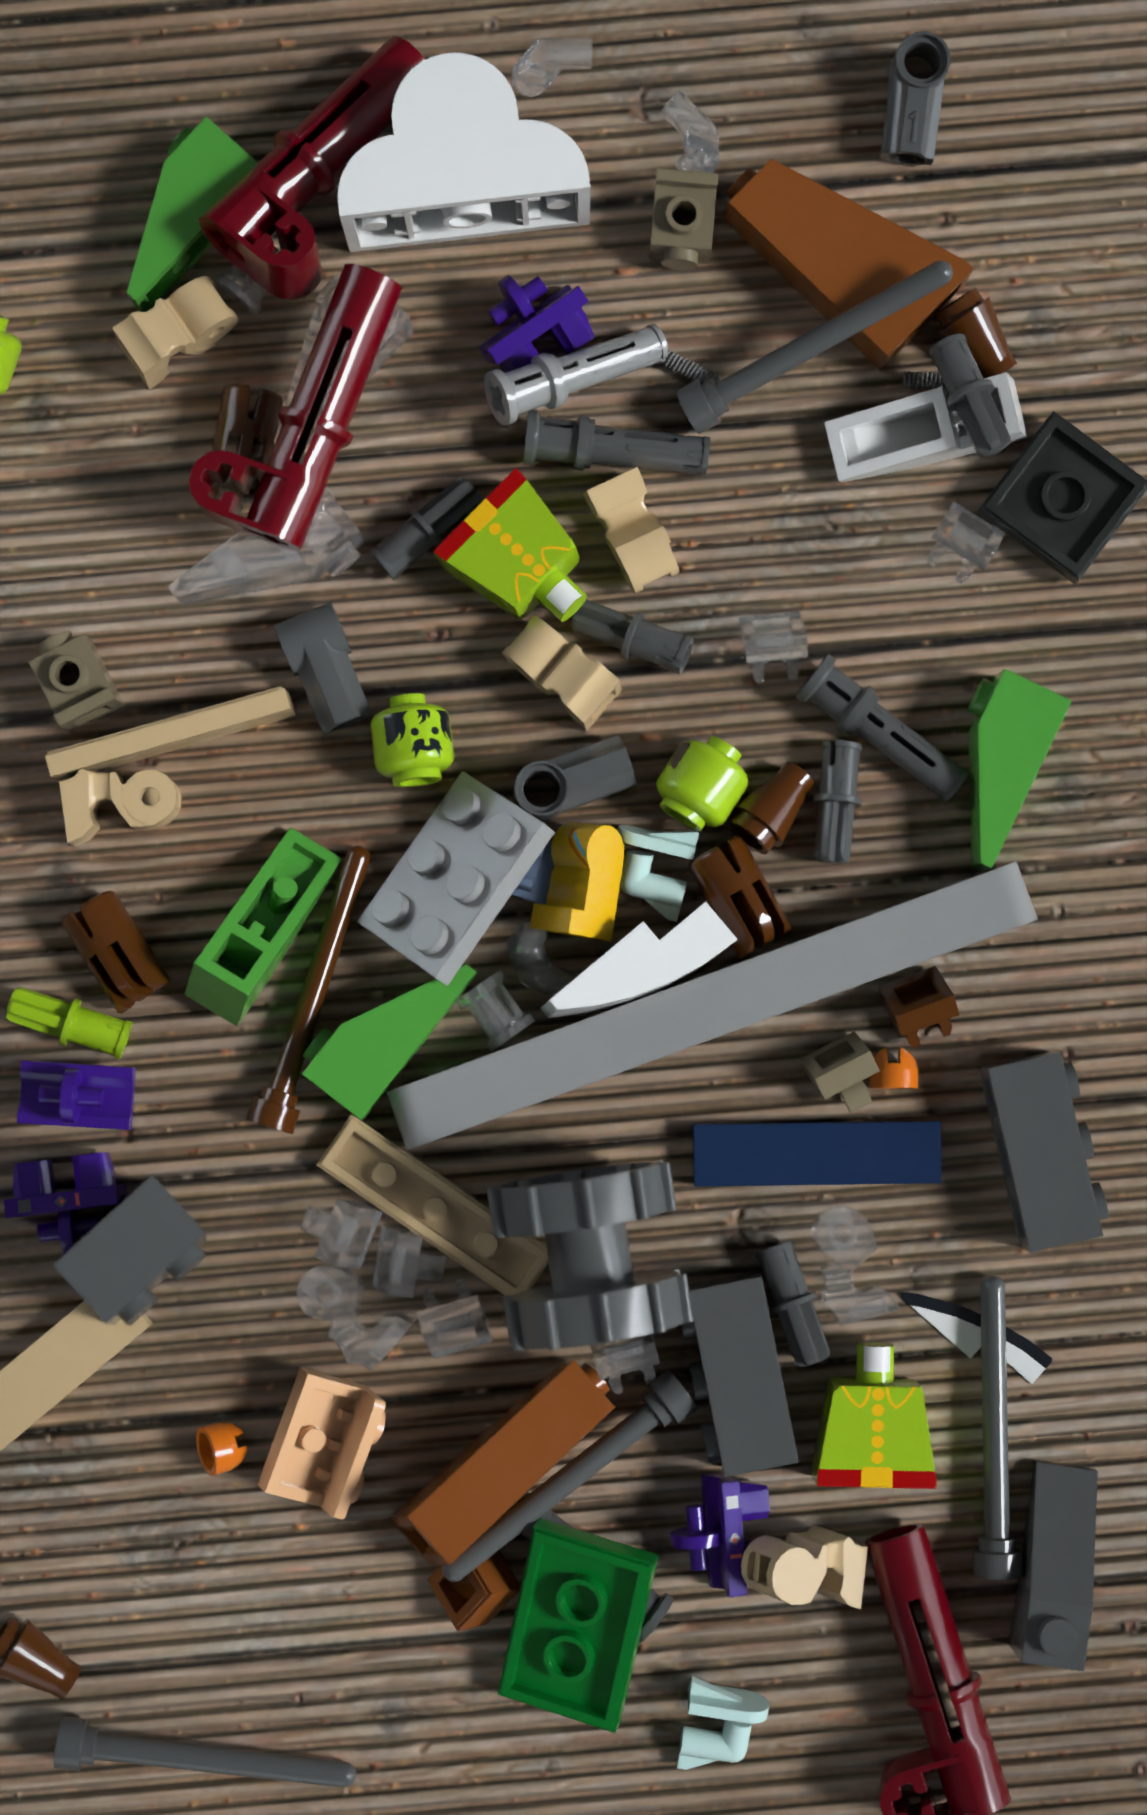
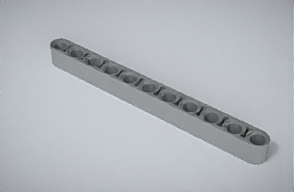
M1016 861L387 1091L386 1094L406 1149L410 1150L1038 920Z

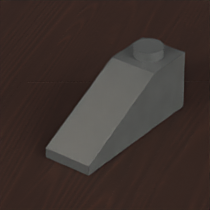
M1034 1460L1022 1545L1023 1577L1017 1581L1009 1646L1023 1663L1084 1672L1093 1610L1098 1477L1096 1469Z

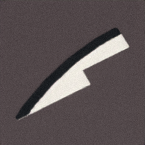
M907 1292L900 1294L902 1299L970 1359L980 1349L981 1314L958 1304L921 1294ZM1006 1327L1007 1363L1033 1384L1052 1362V1358L1030 1340Z

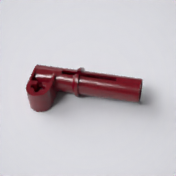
M393 36L386 41L292 131L287 129L279 131L274 136V148L199 218V224L203 233L217 251L270 294L280 299L295 300L313 292L320 283L322 267L314 230L307 219L298 212L316 195L326 196L335 187L334 178L346 167L351 157L363 146L376 139L392 123V105L400 83L416 65L425 60L411 43L398 36ZM276 233L280 246V251L277 254L272 239Z
M351 263L344 265L290 406H281L278 413L282 427L267 465L234 452L216 450L207 452L192 467L189 477L191 494L209 518L217 523L275 545L301 551L340 449L349 446L353 439V435L347 430L402 288L397 282L382 273L361 265ZM347 341H349L348 347H347L346 352H345V354H344V357H343V359H342L341 365H340V367H339V370H338V372H337L336 378H335L334 383H333V385H332V388H331V390H330V393H329V396H328L327 401H326V403H325V406H324V409H323V411H322V414H321V416H319V418H318L319 412H320L321 407H322V405H323V402H324V400H325L326 394H327V392H328V389H329V387H330L331 381H332L333 376H334V374H335V371H336V369H337V366H338V363H339L340 358H341V356H342V353H343V350H344V348H345V345H346ZM312 434H313V437H312V439H311L310 445H309L308 450H307V452H306L305 458H304L303 463H302V465H301V464H300V461H301L302 456H303V454H304V451H305V449H306L307 443H308L309 439L311 438V436H312ZM230 475L237 488L241 492L249 494L254 478L261 479L247 518L240 516L243 504L235 493L225 491L220 500H218L217 495L211 488L214 482L224 484Z
M924 1524L902 1525L875 1534L866 1539L864 1544L868 1546L867 1553L910 1685V1690L907 1691L905 1699L910 1707L918 1711L929 1745L928 1748L903 1754L891 1760L884 1768L880 1780L881 1812L883 1815H989L1007 1806L1011 1801V1796L977 1693L982 1680L978 1672L970 1671ZM920 1599L959 1726L952 1728L950 1726L911 1601ZM934 1769L938 1771L947 1802L936 1804L931 1786L927 1787L926 1772ZM912 1784L915 1792L921 1793V1801L910 1804L909 1798L906 1795H901V1786Z

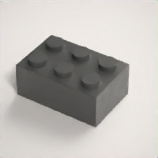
M152 1175L53 1264V1267L106 1324L115 1325L122 1319L126 1325L131 1326L159 1300L151 1292L169 1274L179 1282L205 1258V1252L200 1246L206 1241V1232Z

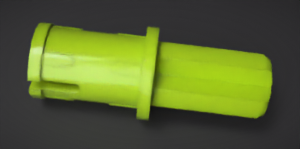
M16 987L9 999L6 1010V1018L10 1022L60 1038V1045L66 1046L68 1041L112 1055L117 1059H120L124 1053L133 1026L132 1021H124L82 1007V1000L75 998L72 1003L24 987Z

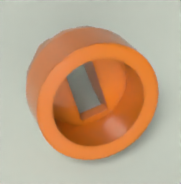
M899 1046L898 1063H888L887 1047L881 1048L874 1054L873 1057L880 1072L869 1077V1089H918V1067L916 1059L911 1052Z
M217 1422L198 1428L196 1433L197 1451L201 1464L208 1475L214 1476L231 1471L244 1460L247 1446L237 1447L235 1438L244 1433L236 1425L228 1422Z

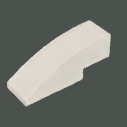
M1007 372L984 378L991 380L995 387L991 395L1011 436L1010 443L1027 439L1028 435L1014 379ZM941 386L824 422L838 481L847 482L888 474L976 453L958 412L951 411L946 404L947 399L950 397L948 391Z
M704 902L660 940L643 921L540 1009L548 1018L586 1014L624 1005L658 992L693 973L738 939L707 902Z

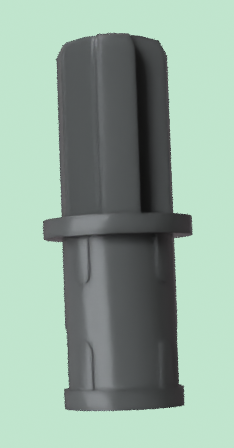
M954 334L938 341L929 350V355L935 362L950 395L946 404L951 411L958 412L976 453L981 457L995 455L1006 448L1011 442V436L991 395L995 387L991 380L983 378L967 345L965 335Z
M463 477L457 478L418 512L411 508L408 511L411 517L377 546L369 549V551L385 572L395 581L399 577L398 575L434 545L438 547L442 543L441 539L455 529L482 502V498L468 480Z
M585 600L581 608L572 616L571 627L576 633L620 649L621 657L624 659L634 656L681 674L692 652L691 647L694 644V637L645 620V614L637 612L632 617Z
M826 740L822 743L823 754L819 794L813 795L812 803L818 805L814 858L821 863L840 865L847 863L850 859L854 809L861 807L862 799L856 797L862 745L846 740H836V745H834V741Z
M792 1240L758 1251L755 1255L759 1259L775 1304L769 1307L771 1313H778L795 1363L799 1367H806L830 1356V1349L812 1302L813 1299L817 1298L816 1292L809 1293L793 1249L794 1244Z

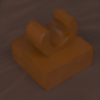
M936 966L878 987L885 1010L900 1035L905 1036L913 1048L921 1046L917 1035L918 1030L936 1024L943 1037L951 1034L952 1024L950 1018L960 1014L954 994Z

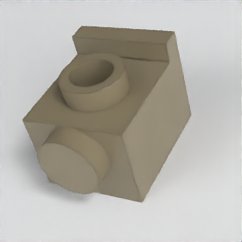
M657 168L649 259H660L663 266L678 270L694 269L698 266V263L709 264L713 241L718 173ZM673 213L694 214L695 220L689 225H680L674 221L672 215Z
M71 631L57 633L39 643L37 648L41 655L28 661L54 712L58 725L70 733L125 706L93 641L85 634L74 638ZM72 664L77 665L80 671L78 681L70 686L63 685L60 681L61 670Z

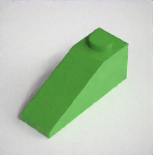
M207 116L196 128L188 126L175 137L168 149L170 156L163 164L127 289L129 298L140 312L150 310L154 307L157 299H163L211 247L212 244L200 227L199 218L258 163Z
M1007 669L997 674L993 682L983 678L967 709L968 712L976 715L969 729L971 867L982 872L992 869L1072 700Z
M290 827L194 962L184 995L233 1025L238 1026L275 972L340 866L342 858Z
M465 964L461 966L448 986L438 979H434L340 1024L334 1033L327 1027H324L303 1054V1057L311 1063L302 1075L360 1120L366 1118L478 972Z

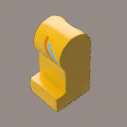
M566 822L556 831L551 843L554 870L552 869L546 905L534 903L530 928L573 937L612 942L624 860L622 836L617 829L610 825Z

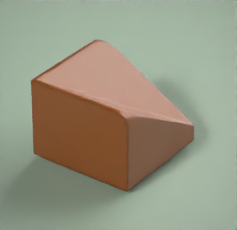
M499 1550L460 1581L451 1582L447 1580L442 1573V1565L427 1579L457 1631L488 1624L519 1592L521 1586Z

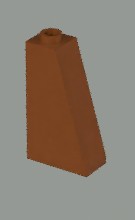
M770 159L758 173L752 167L748 168L737 178L726 194L731 200L728 202L725 221L828 321L936 261L943 260L951 265L953 277L948 284L848 338L880 371L965 286L974 269L964 259L773 159Z
M572 1360L560 1364L388 1518L428 1564L450 1566L615 1408L605 1396L610 1391L609 1386L601 1375L587 1363L579 1366Z

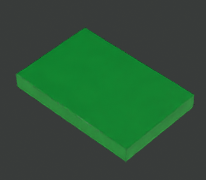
M539 1518L533 1526L497 1695L616 1733L622 1719L659 1555Z

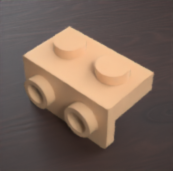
M300 1367L257 1485L265 1493L319 1506L330 1517L344 1520L350 1504L358 1499L364 1483L363 1467L371 1445L377 1443L383 1433L385 1426V1401L366 1385Z

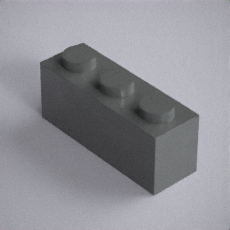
M1049 1051L978 1067L1019 1246L1028 1252H1035L1104 1236L1100 1220L1108 1218V1208L1100 1183L1091 1184L1086 1159L1094 1157V1148L1087 1124L1085 1122L1077 1123L1072 1099L1080 1097V1088L1072 1062L1063 1063L1061 1052Z
M752 1271L688 1284L694 1321L682 1323L681 1327L684 1339L696 1337L700 1362L690 1363L689 1367L696 1401L708 1399L713 1423L701 1425L708 1462L720 1460L725 1477L799 1463L762 1276L758 1271Z

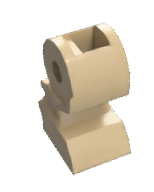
M202 276L184 284L172 293L169 298L157 299L154 307L146 312H132L126 319L113 326L112 329L120 348L148 389L151 390L170 373L168 363L171 356L178 352L191 355L203 354L216 346L215 343L234 328L238 322V316L225 304L217 292L216 284L212 278Z
M638 467L588 489L582 494L594 519L603 525L606 531L604 539L634 594L643 591L644 585L667 574L670 577L679 574L676 559L669 545L671 543L669 536L657 516L649 512L644 504L645 494L648 492Z
M533 615L527 622V626L511 645L502 651V655L540 691L547 695H559L566 712L587 732L622 691L620 679L599 661L588 659L577 644H570L546 622Z
M80 769L74 777L59 781L67 843L75 847L90 841L100 830L96 810L102 803L112 802L129 826L138 831L162 828L176 818L181 809L182 796L179 787L166 774L157 770L146 769L137 772L125 783L123 777L116 772L101 773Z
M813 1525L806 1532H790L785 1541L764 1535L757 1537L746 1548L741 1562V1572L745 1583L752 1589L790 1605L811 1603L815 1594L818 1593L861 1609L868 1546L856 1543L848 1536L817 1525Z

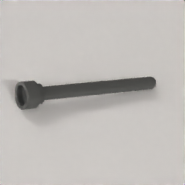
M936 261L717 383L712 378L704 383L697 379L680 388L676 393L688 420L698 434L721 423L720 416L729 411L728 404L943 287L951 281L953 269L946 261Z
M990 1275L985 1277L980 1285L985 1535L978 1537L979 1547L972 1550L973 1576L988 1580H1013L1023 1577V1550L1016 1548V1537L1010 1536L1005 1284L1000 1277Z
M667 1369L647 1385L650 1391L641 1397L644 1401L643 1405L505 1512L450 1566L442 1565L444 1577L451 1582L462 1580L659 1423L663 1427H666L672 1421L678 1425L698 1409L696 1404L676 1377Z
M72 1717L61 1718L54 1753V1768L80 1771L82 1765L93 1766L95 1760L341 1788L349 1787L356 1779V1770L349 1762L99 1734V1727L88 1726V1719Z

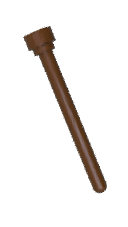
M353 846L346 854L270 1087L263 1086L260 1097L253 1096L246 1120L285 1133L293 1134L300 1110L295 1109L298 1097L294 1096L293 1093L305 1059L303 1054L309 1047L370 862V854L363 846Z

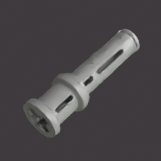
M651 324L635 332L600 342L558 358L553 354L541 353L535 355L529 365L505 373L500 369L488 371L484 378L488 404L493 415L502 425L515 423L519 414L542 406H546L548 409L561 407L568 399V394L615 379L653 364L666 362L665 358L668 357L667 341L660 327L656 324Z

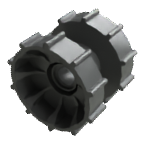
M663 1160L570 1170L487 1187L493 1234H496V1238L539 1236L545 1234L552 1284L532 1287L530 1290L514 1295L503 1296L509 1342L512 1344L513 1350H556L566 1347L612 1343L617 1340L666 1332V1329L694 1321L687 1274H681L680 1269L633 1271L626 1222L647 1219L650 1216L677 1210L670 1162L664 1163Z

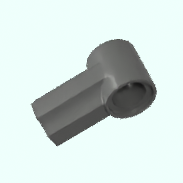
M922 31L907 36L899 45L887 72L889 91L880 158L888 160L892 164L914 167L917 165H931L934 162L944 79L951 63L950 51L945 41L937 34ZM909 57L925 59L933 70V76L927 79L913 77L908 73L904 60Z
M331 602L274 625L288 663L294 675L300 676L315 718L324 734L345 729L373 715L348 656L352 651Z
M616 735L547 761L531 762L523 767L517 775L512 795L515 805L540 821L545 822L550 821L560 813L632 788L637 785L626 747L623 745L620 736ZM533 777H545L555 784L558 798L553 804L547 807H537L528 802L524 796L523 787Z

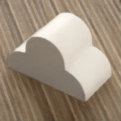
M445 53L430 57L416 65L404 77L396 91L392 105L393 135L377 138L359 149L344 168L338 186L339 216L350 252L590 225V178L586 160L578 145L565 132L551 124L537 120H519L516 98L504 75L486 60L465 53Z

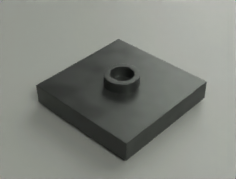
M1052 411L977 512L1070 582L1076 584L1147 491V480L1055 411Z

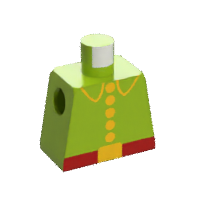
M517 468L434 550L442 568L450 575L519 620L525 618L541 602L561 622H564L581 608L587 598V594L567 576L580 561L575 544L525 476Z
M879 1342L857 1343L856 1377H831L828 1379L811 1466V1476L817 1486L937 1489V1478L922 1386L915 1379L894 1378L893 1344Z

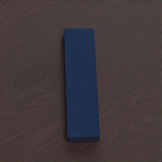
M940 1121L693 1124L694 1187L942 1183Z

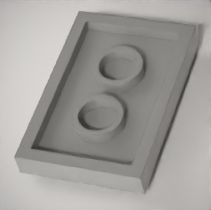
M462 771L357 922L448 986L555 832L536 817Z

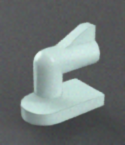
M619 825L617 829L624 843L691 860L694 858L699 831H652L629 825ZM627 850L622 867L621 890L630 896L645 899L667 920L677 922L687 881L650 873L654 854L645 851Z
M692 1676L688 1687V1714L724 1720L722 1732L683 1726L677 1769L688 1770L715 1761L735 1763L744 1759L748 1749L752 1724L762 1723L767 1719L770 1707L769 1701L763 1695L753 1691L714 1685Z

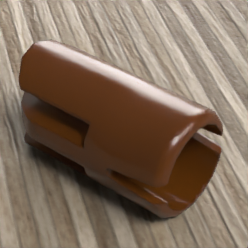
M241 384L226 385L222 391L212 451H226L229 438L238 441L236 454L251 459L253 444L262 445L259 462L267 465L278 437L280 425L278 413L281 406H283L282 396L262 388L261 394H258L252 418L249 419L250 386ZM231 478L229 492L235 493L239 500H242L244 493L237 488ZM256 478L254 497L261 482V479ZM214 482L211 488L218 495L220 484Z
M734 836L689 862V869L708 904L738 939L731 946L739 959L750 955L754 951V947L762 948L774 940V935L782 937L791 932V925L741 836Z
M105 891L80 905L81 911L75 914L71 911L63 918L62 925L117 1013H124L135 1004V1001H142L150 996L154 989H160L170 982L167 973L114 891Z

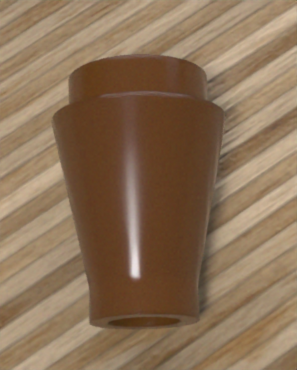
M976 287L934 315L942 327L938 333L943 338L954 334L965 335L967 345L983 378L1004 373L1017 364L1010 353L990 297L983 299Z
M786 762L776 774L734 807L733 812L735 816L728 823L729 828L735 836H741L748 847L760 854H767L773 846L781 847L807 794L815 785L813 779L798 765Z
M10 1616L0 1629V1677L51 1693L63 1700L76 1682L82 1666L72 1661L28 1618L22 1623Z

